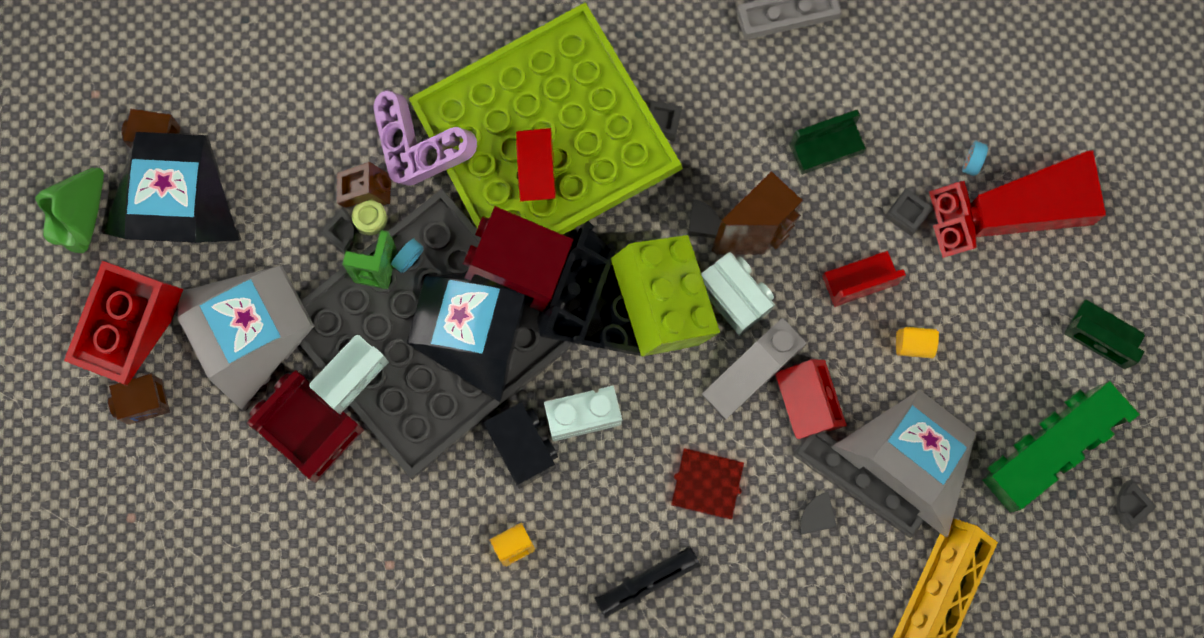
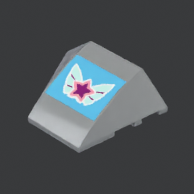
M276 266L183 290L177 317L208 379L241 410L248 408L252 403L251 398L262 385H266L270 381V375L283 359L289 358L314 327L283 266Z
M918 390L840 440L831 448L858 469H861L863 466L920 510L917 514L920 518L943 536L948 537L976 433L924 392Z

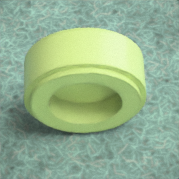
M374 200L357 204L352 211L353 224L364 235H376L387 224L388 217L381 203Z

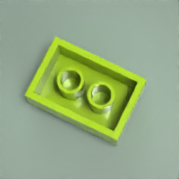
M689 235L630 243L611 258L641 357L699 346L720 333Z

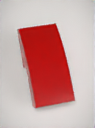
M552 129L516 131L520 202L556 199Z
M959 181L929 191L938 224L933 225L942 258L977 248L975 224L972 219L971 203L965 181Z

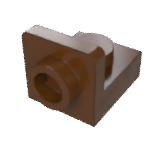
M371 162L338 172L336 203L344 208L372 199L383 206L390 204L392 183L389 174Z

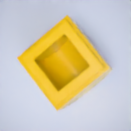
M914 327L898 329L896 331L897 355L934 358L938 349L939 331L937 329Z
M522 522L489 539L500 562L506 567L533 553L535 550Z

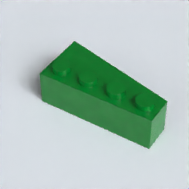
M1111 381L1087 392H1083L1082 389L1077 390L1064 401L1068 407L1058 414L1056 411H1053L1038 423L1042 429L1034 436L1027 433L1013 444V447L1016 449L1014 453L1008 458L1001 455L987 466L990 473L982 481L1010 513L1022 510L1059 480V477L1056 475L1061 471L1064 474L1085 459V454L1083 453L1085 449L1091 451L1113 437L1115 434L1111 430L1112 427L1126 422L1130 423L1140 415Z

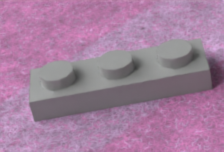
M757 0L739 4L736 9L745 40L840 19L842 14L838 0Z

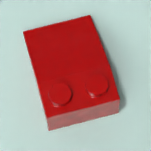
M102 261L64 361L128 385L171 323L183 289L131 269Z

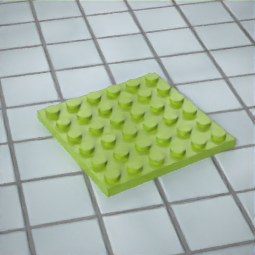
M586 2L408 98L429 138L453 127L471 131L475 135L477 148L474 155L467 161L446 171L476 228H478L482 216L489 218L494 206L563 235L683 169L680 160ZM551 128L555 162L553 165L556 199L520 202L516 131ZM459 145L453 147V149L459 150Z

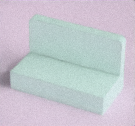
M355 335L310 382L309 387L336 412L341 414L389 362L374 346L372 347L360 335Z

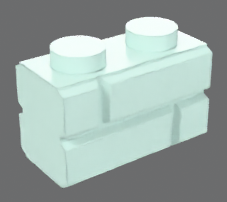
M728 252L714 265L701 273L710 301L740 336L771 312L775 306L772 302L774 296L764 283L757 284L750 276L752 270L745 259L741 256L735 258L731 252Z
M614 386L600 388L597 393L592 390L544 402L553 442L620 426L622 422Z

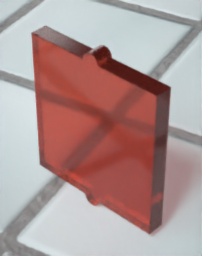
M684 448L679 471L674 475L676 484L671 506L732 520L737 495H740L742 492L739 485L744 462Z

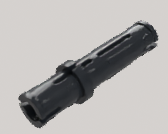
M688 546L681 552L631 579L628 576L623 578L622 584L600 596L594 597L606 619L608 616L632 603L636 606L642 602L641 598L671 583L695 568L701 567L693 549Z

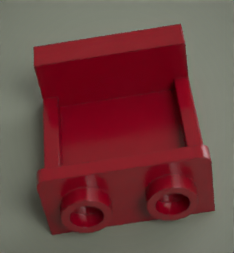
M494 206L489 218L482 216L475 235L481 238L478 246L470 245L463 265L469 267L465 279L471 281L474 274H477L533 298L530 307L543 312L552 298L573 239Z
M295 370L292 374L287 373L278 380L274 387L276 391L267 401L261 400L253 407L249 414L251 418L247 421V424L299 468V471L309 480L317 483L364 429L344 411L341 414L336 412L309 387L310 382Z

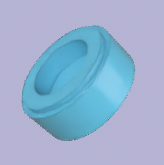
M976 140L973 142L963 165V173L971 176L978 175L988 152L987 144Z
M414 238L411 239L398 252L391 265L400 273L406 272L422 254L423 246Z

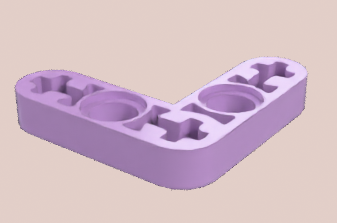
M383 91L375 99L374 114L388 174L394 182L408 186L415 185L467 161L476 152L477 139L471 131L459 127L450 128L417 144L406 98L391 91ZM401 129L403 139L401 144L395 147L393 137ZM459 145V150L453 149V147ZM435 148L437 160L433 165L429 166L427 155L431 149Z

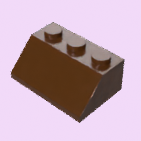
M771 171L721 220L711 250L716 255H726L728 252H731L733 255H764L771 247L778 250L790 237L789 233L794 229V223L800 218L801 215L798 213V210L803 200Z

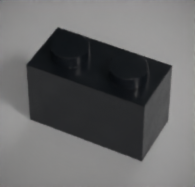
M522 402L483 422L518 489L556 469L553 460L558 458V454L549 438L542 441L536 429L542 425L532 407L525 410Z

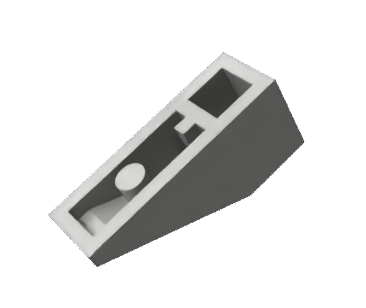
M782 318L701 395L726 420L799 354L807 343Z

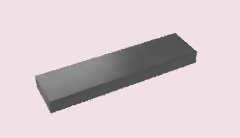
M825 432L805 437L793 453L794 457L909 538L915 535L924 521L917 515L920 510L864 466L858 469L831 448L837 441Z

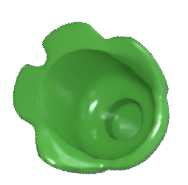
M89 168L37 194L35 197L37 205L45 213L43 236L49 243L62 245L74 253H85L88 250L95 228L102 193L104 171L101 168Z

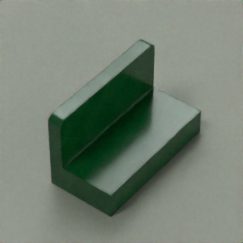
M858 109L795 131L790 142V148L802 175L864 153L866 147L856 126L861 116Z
M1088 300L1081 302L1064 335L1124 370L1138 364L1145 352L1139 348L1145 337L1144 332Z

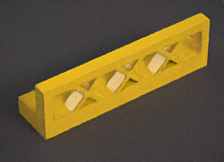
M953 518L948 537L943 536L941 533L939 534L893 638H956L998 542L977 525ZM979 541H981L983 544L975 558V550ZM966 576L964 587L960 590V583L963 577ZM951 608V616L948 622L946 623L945 617L947 615L948 610Z

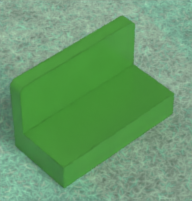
M380 231L375 256L345 252L342 265L354 283L389 289L394 268L391 263L397 255V248L389 231Z

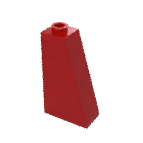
M1085 151L979 194L971 202V213L975 224L976 237L1095 225L1106 216L1094 151Z

